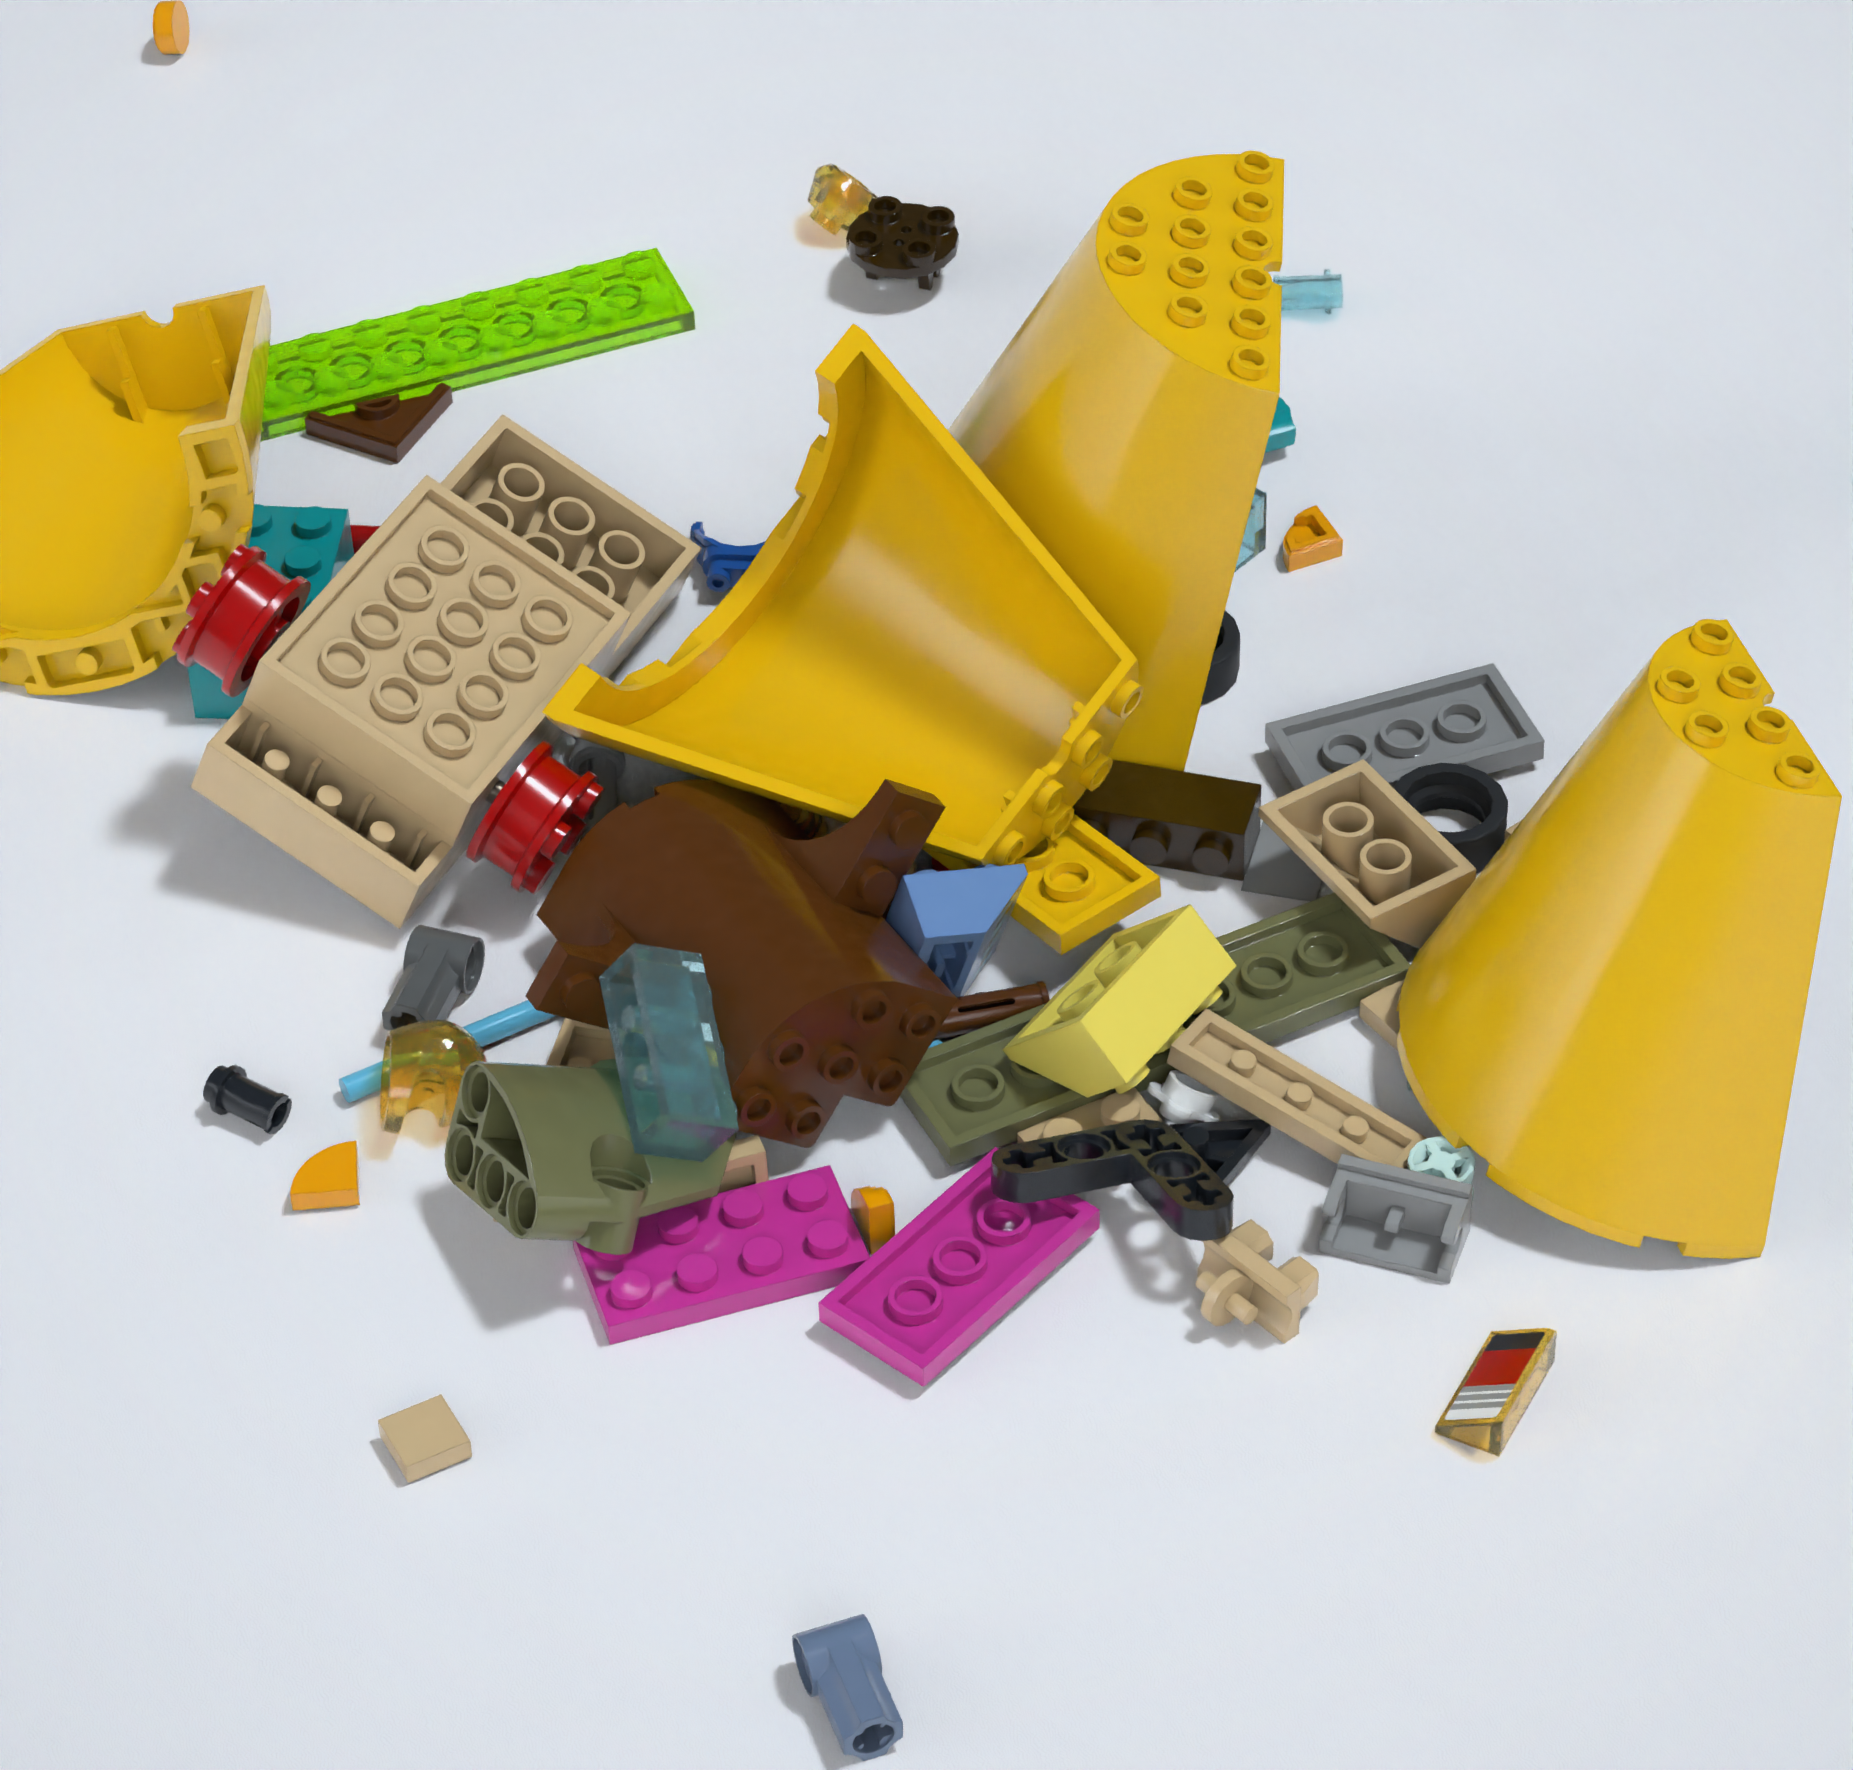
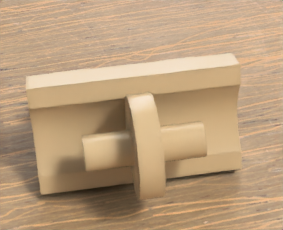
M1252 1219L1232 1229L1225 1237L1202 1241L1205 1251L1198 1267L1196 1287L1205 1293L1201 1305V1314L1205 1319L1215 1326H1224L1234 1318L1239 1319L1245 1325L1255 1321L1284 1344L1299 1334L1300 1311L1318 1295L1319 1273L1314 1266L1301 1256L1292 1257L1278 1268L1269 1263L1268 1261L1273 1258L1274 1242L1270 1238L1268 1231Z

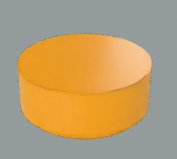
M181 0L160 1L153 13L155 44L164 55L184 54L189 44L190 32L186 7Z

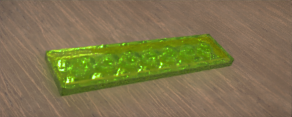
M653 248L645 251H633L625 256L594 264L579 265L570 270L538 278H527L519 283L483 292H472L464 297L432 305L417 306L405 312L377 319L362 320L353 325L322 333H310L302 338L269 347L260 442L306 430L304 418L311 411L332 416L355 411V403L399 394L401 401L428 395L440 383L451 386L452 392L695 330L694 310L659 250Z

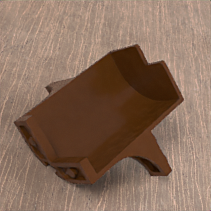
M885 779L875 795L854 818L832 833L810 839L775 800L716 781L682 780L654 787L655 796L631 808L623 802L597 822L583 837L566 861L536 914L558 940L555 942L525 995L536 1010L639 1037L713 1125L759 1135L760 1137L803 1148H810L816 1143L843 1095L887 1107L896 1103L958 999L882 917L898 889L902 876L906 875L946 808L934 794Z

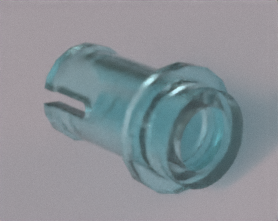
M1324 269V275H1273V282L1282 285L1281 310L1325 309L1326 314H1332L1333 308H1343L1342 274H1331V269Z

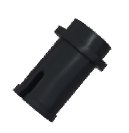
M236 1064L229 1067L223 1065L216 1067L209 1075L204 1086L203 1098L210 1103L213 1112L219 1115H225L230 1112L264 1129L265 1132L271 1135L277 1133L283 1127L291 1111L292 1101L288 1098V1095L278 1093L247 1078L245 1069Z

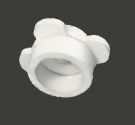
M1170 1071L1164 1085L1150 1082L1147 1087V1091L1162 1102L1159 1112L1176 1124L1197 1123L1198 1120L1204 1122H1220L1221 1116L1211 1110L1218 1093L1181 1071Z

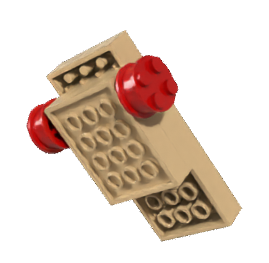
M502 414L441 483L426 475L302 613L301 611L310 592L311 583L302 576L289 580L265 563L266 552L258 546L248 548L244 544H240L224 564L221 571L222 577L214 586L208 581L201 585L186 609V613L193 617V619L182 629L172 647V650L177 653V661L187 668L198 663L223 680L222 692L231 698L238 696L248 686L249 688L240 708L207 743L191 788L399 929L466 849V857L476 863L484 857L513 877L511 888L519 893L526 889L535 895L544 885L556 865L551 860L559 851L568 855L575 847L588 825L582 820H585L591 813L605 788L597 784L599 777L591 771L580 776L552 757L554 746L552 745L564 731L551 723L542 711L580 663H583L601 677L609 678L680 593L700 553L701 547Z

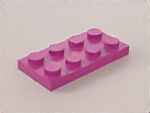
M997 1147L991 1150L818 1302L820 1322L923 1387L1100 1228V1209L1075 1194L1031 1203L1008 1202L994 1195L991 1189V1158L993 1153L998 1150Z
M830 1165L721 1192L715 1197L641 1217L632 1252L628 1254H606L591 1250L573 1241L575 1255L610 1345L836 1287L870 1258Z

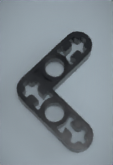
M1134 1120L1012 1144L999 1148L993 1153L991 1158L992 1192L998 1198L1008 1202L1031 1203L1131 1183L1169 1227L1181 1237L1198 1241L1216 1240L1229 1234L1233 1227L1234 1195L1230 1188L1174 1128L1160 1121Z

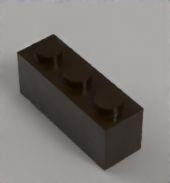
M1113 760L1110 772L1102 784L1093 791L1086 789L1072 808L1075 815L1142 864L1244 881L1260 832L1261 818L1259 817V807L1261 806V784Z

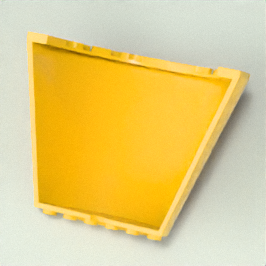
M1251 150L1241 154H1212L1179 159L1149 169L1123 185L1112 196L948 429L949 433L1138 659V684L1144 687V692L1136 708L1126 718L1108 754V757L1112 760L1184 771L1280 395L1282 285L1272 282V277L1268 272H1280L1282 265L1285 159L1269 157L1259 151Z

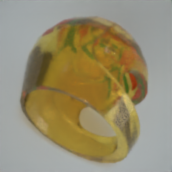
M446 1020L418 1021L388 1030L384 1045L381 1074L380 1124L382 1131L399 1135L405 1116L416 1109L432 1112L440 1128L451 1125L460 1083L466 1068L475 1061L487 1062L481 1045L471 1033L458 1024Z

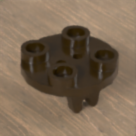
M881 196L872 199L868 204V211L860 214L849 225L846 236V248L849 256L855 264L866 272V278L878 280L879 276L900 279L918 277L919 289L929 291L933 287V277L938 278L941 269L956 256L959 244V233L955 226V215L952 210L944 206L928 207L922 204L901 203L899 199L892 196Z

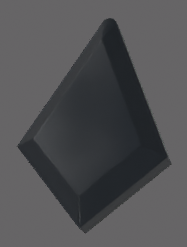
M1262 1119L1170 1124L1227 1186L1271 1134V1125Z

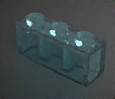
M634 943L599 976L634 1153L703 1162L737 1132L739 1127L737 1107L732 1099L724 1062V1047L718 1034L712 1006V991L707 982L702 954Z

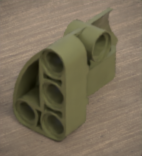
M607 1059L601 1060L591 1067L475 1061L466 1068L460 1083L444 1154L445 1168L448 1177L454 1185L517 1238L576 1241L594 1251L622 1255L632 1252L641 1217L718 1196L738 1131L711 1124L659 1061Z

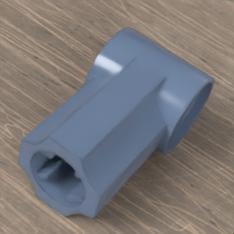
M860 1614L792 1635L794 1657L804 1688L810 1697L819 1696L843 1754L857 1756L862 1761L887 1754L889 1748L896 1741L903 1738V1721L882 1676L879 1648L867 1617L864 1614Z

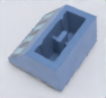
M987 864L986 866L980 865L972 869L940 872L928 869L914 874L903 875L885 920L956 997L964 996L996 951L1028 873L1025 864L1004 866Z

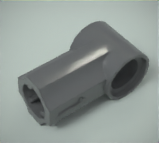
M424 925L416 926L407 942L403 974L382 1011L384 1029L394 1034L401 1044L413 1047L435 1039L459 994L469 995L478 985L485 959L483 939Z

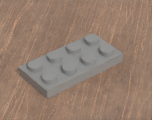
M1494 663L1265 724V743L1294 790L1362 759L1394 787L1402 776L1421 766L1437 763L1464 764L1489 774L1541 760L1544 757L1545 740Z

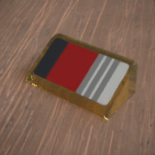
M1550 1328L1491 1331L1435 1425V1433L1500 1457L1555 1361L1557 1331Z

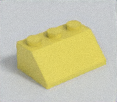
M1189 904L1112 934L1004 1047L1003 1051L1011 1061L1087 1098L1111 1089H1115L1118 1094H1122L1135 1087L1148 1075L1150 1069L1146 1063L1154 1054L1162 1053L1170 1048L1172 1043L1186 1030L1182 1024L1191 1015L1202 1012L1222 995L1223 991L1218 985L1237 965L1192 905Z

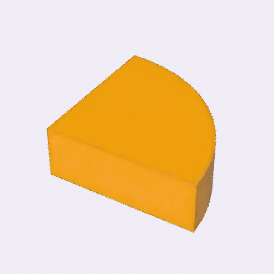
M1317 505L1298 513L1294 518V524L1284 536L1283 562L1288 572L1342 556L1343 539Z
M356 1141L343 1142L323 1149L301 1166L291 1185L290 1196L293 1211L360 1205L359 1158Z
M864 1186L853 1189L851 1209L870 1254H874L895 1236L894 1202L888 1190L883 1187Z

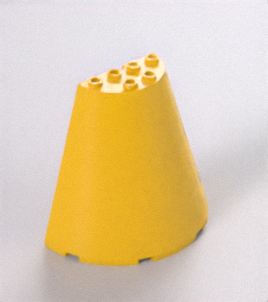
M265 285L178 303L172 308L173 319L168 323L155 322L147 315L146 311L58 329L0 370V682L25 686L27 693L34 695H73L97 692L126 684L150 674L158 669L164 661L177 654L172 650L173 644L182 629L193 619V617L186 613L190 600L206 581L214 586L222 577L221 571L229 556L240 544L248 547L251 538L271 337V309Z
M853 323L815 370L819 391L818 415L822 416L823 420L829 423L828 434L825 437L819 434L811 444L805 464L794 488L800 497L770 533L764 545L738 582L708 617L690 633L666 664L657 659L642 669L627 674L618 686L607 677H601L592 669L580 663L543 709L542 713L551 723L573 737L844 823L849 822L867 805L885 779L934 794L946 807L924 843L923 848L976 865H1013L1046 837L1052 841L1059 838L1073 818L1074 809L1072 807L1085 790H1095L1107 777L1113 764V760L1108 757V754L1126 718L1136 708L1144 692V687L1138 684V659L866 331Z
M1727 619L1699 620L1695 625L1673 634L1662 643L1420 948L1408 968L1397 1002L1396 1011H1399L1400 1029L1396 1041L1403 1071L1415 1097L1429 1119L1455 1149L1470 1146L1476 1153L1488 1161L1489 1166L1486 1176L1525 1203L1574 1227L1625 1245L1640 1248L1643 1237L1647 1236L1678 1242L1677 1247L1682 1256L1734 1259L1761 1257L1766 1242L1842 795L1794 721L1781 710L1764 706L1771 704L1775 692Z

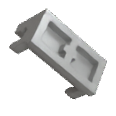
M1341 1154L1338 1168L1323 1205L1322 1214L1328 1215L1319 1238V1252L1450 1284L1470 1232L1473 1185Z

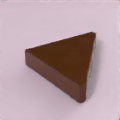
M440 383L428 395L401 401L399 394L358 402L354 404L355 411L332 416L311 411L304 418L306 434L399 463L453 403L451 386Z

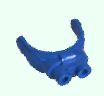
M701 521L693 523L690 531L692 542L701 547L697 562L702 566L703 572L707 576L706 584L709 589L715 592H724L729 587H734L765 543L746 546L720 543L713 538L705 536L703 522Z

